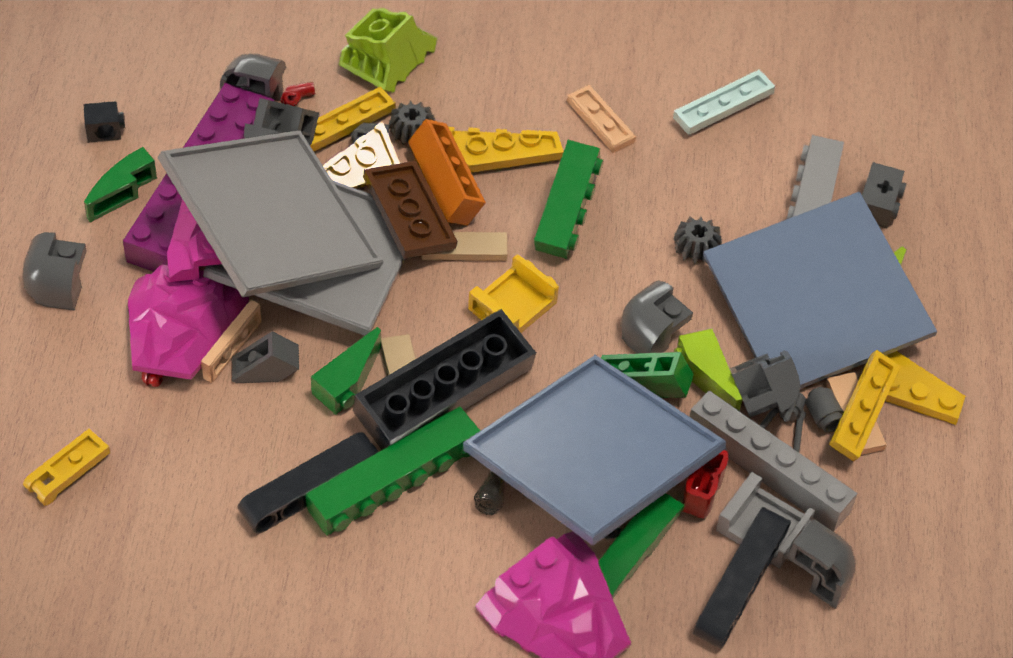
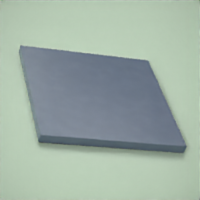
M860 191L708 249L703 253L754 357L756 358L768 353L769 358L780 356V352L788 351L799 374L800 389L867 363L871 353L876 350L884 355H888L934 337L937 334L933 322Z
M594 355L463 442L465 452L593 546L725 450L726 441L597 355Z

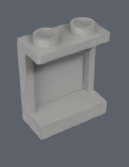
M751 472L721 512L716 531L740 545L762 507L791 520L789 530L771 561L772 565L780 569L786 559L789 560L788 556L793 542L812 521L815 510L809 507L807 512L803 514L760 488L762 478Z

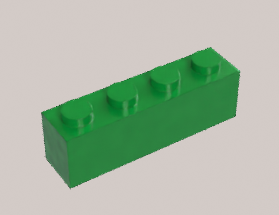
M567 140L534 238L536 251L568 259L570 250H576L579 235L576 232L579 225H584L587 216V209H584L586 201H591L593 198L596 184L592 183L595 175L600 176L604 164V159H600V148Z

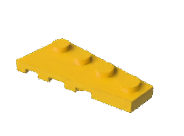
M449 127L471 173L560 160L564 152L557 131L522 130L521 133H510L507 129H496V132H480V128H468V131H455V127Z

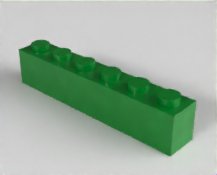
M459 406L306 493L307 510L326 536L335 531H343L354 520L361 516L366 517L372 514L377 507L387 501L392 502L398 499L404 491L413 486L418 487L422 485L430 476L437 472L448 470L454 462L461 458L470 457L471 455L464 451L463 442L480 432V429Z

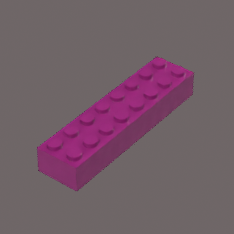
M224 83L183 148L245 139V123L254 125L259 99L274 101V99ZM167 173L123 239L126 262L153 272L162 264L168 265L167 251L182 203V197Z

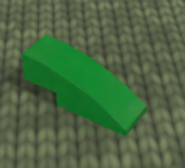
M144 147L137 149L116 163L91 189L84 200L87 219L90 223L138 199V188L157 179L155 160Z

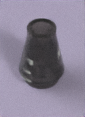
M491 470L474 495L476 509L486 515H494L504 506L505 480Z

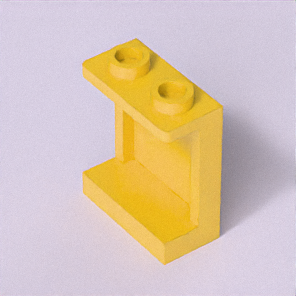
M516 254L512 259V267L486 289L482 290L476 286L469 292L468 310L483 320L502 309L520 333H522L557 303L559 286L552 277L546 276L539 271L531 261L525 260Z

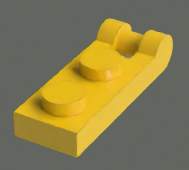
M87 429L25 478L23 486L29 492H35L37 499L47 506L56 499L61 491L111 453L110 448L91 429ZM50 478L52 481L45 485L43 481Z

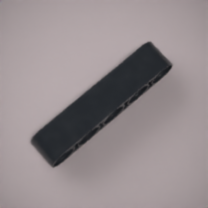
M363 432L356 433L249 493L239 502L237 508L255 533L265 532L307 508L306 493L379 451Z
M765 507L760 509L694 627V635L721 649L724 647L784 540L791 520Z

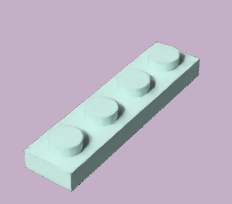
M757 70L674 110L673 118L690 135L774 94L775 85L760 70Z

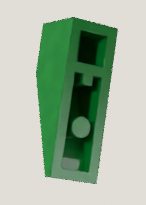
M378 327L373 329L311 376V393L335 415L343 409L350 408L354 404L355 395L361 392L381 349V329Z
M681 352L601 356V359L660 398L687 397L694 374Z

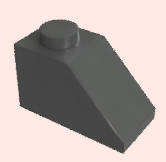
M273 331L232 357V381L235 383L279 382L299 370V345Z

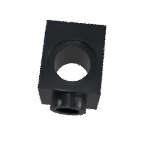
M117 101L83 104L88 143L121 140L120 129L125 128L124 112H118Z

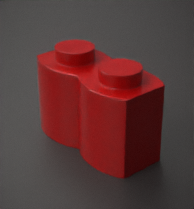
M723 450L689 475L682 502L685 505L683 512L702 519L709 515L713 508L716 492L723 483L728 462V452L726 450Z

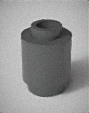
M817 387L809 392L805 404L818 428H822L826 433L836 431L844 411L830 388Z

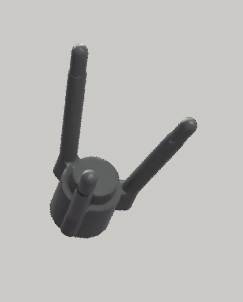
M800 392L790 408L782 413L778 406L772 408L760 424L765 429L777 413L785 422L796 420L793 449L799 453L803 421L806 416L805 411H803L806 398Z

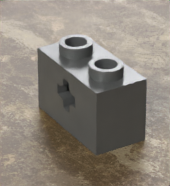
M872 162L862 197L880 227L888 228L890 218L896 219L901 203L896 202V198H903L907 183L902 182L905 171Z

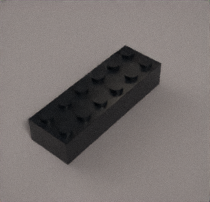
M500 309L357 393L354 398L353 412L383 450L459 406L463 410L469 408L530 371L537 352L504 311Z

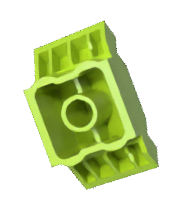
M373 8L345 35L348 45L341 51L339 65L351 71L354 75L362 77L365 81L373 83L374 86H381L383 90L395 93L397 80L406 82V77L417 65L425 62L426 52L435 53L437 37L418 28L413 16L408 15L407 12L395 13L385 8Z

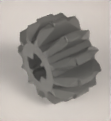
M410 100L408 105L400 103L398 109H392L389 129L394 136V140H401L402 144L405 145L425 119L435 121L431 108L424 107L422 101L416 105Z
M702 216L698 220L689 217L687 222L681 221L674 234L676 253H681L683 260L691 258L694 264L698 260L707 263L703 256L704 251L722 244L720 227L713 226L712 220L703 221Z

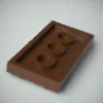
M416 161L364 169L363 179L403 259L456 249L458 241Z

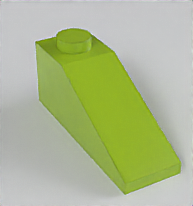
M713 329L679 335L677 348H674V352H681L694 374L692 382L705 393L711 391L740 411L742 397Z

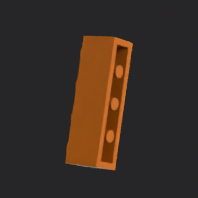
M425 119L408 143L447 222L468 226L486 202L447 123Z

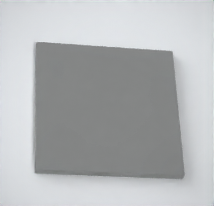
M300 130L161 151L158 156L160 163L242 297L377 269L384 263V260Z
M333 181L384 260L382 266L377 269L256 294L255 296L365 336L372 331L405 259H403L372 195ZM222 264L208 265L204 269L203 277L236 288Z

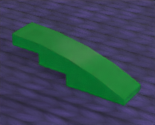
M664 493L638 512L598 561L612 598L615 597L625 581L632 578L646 556H651L685 508V505L667 493Z

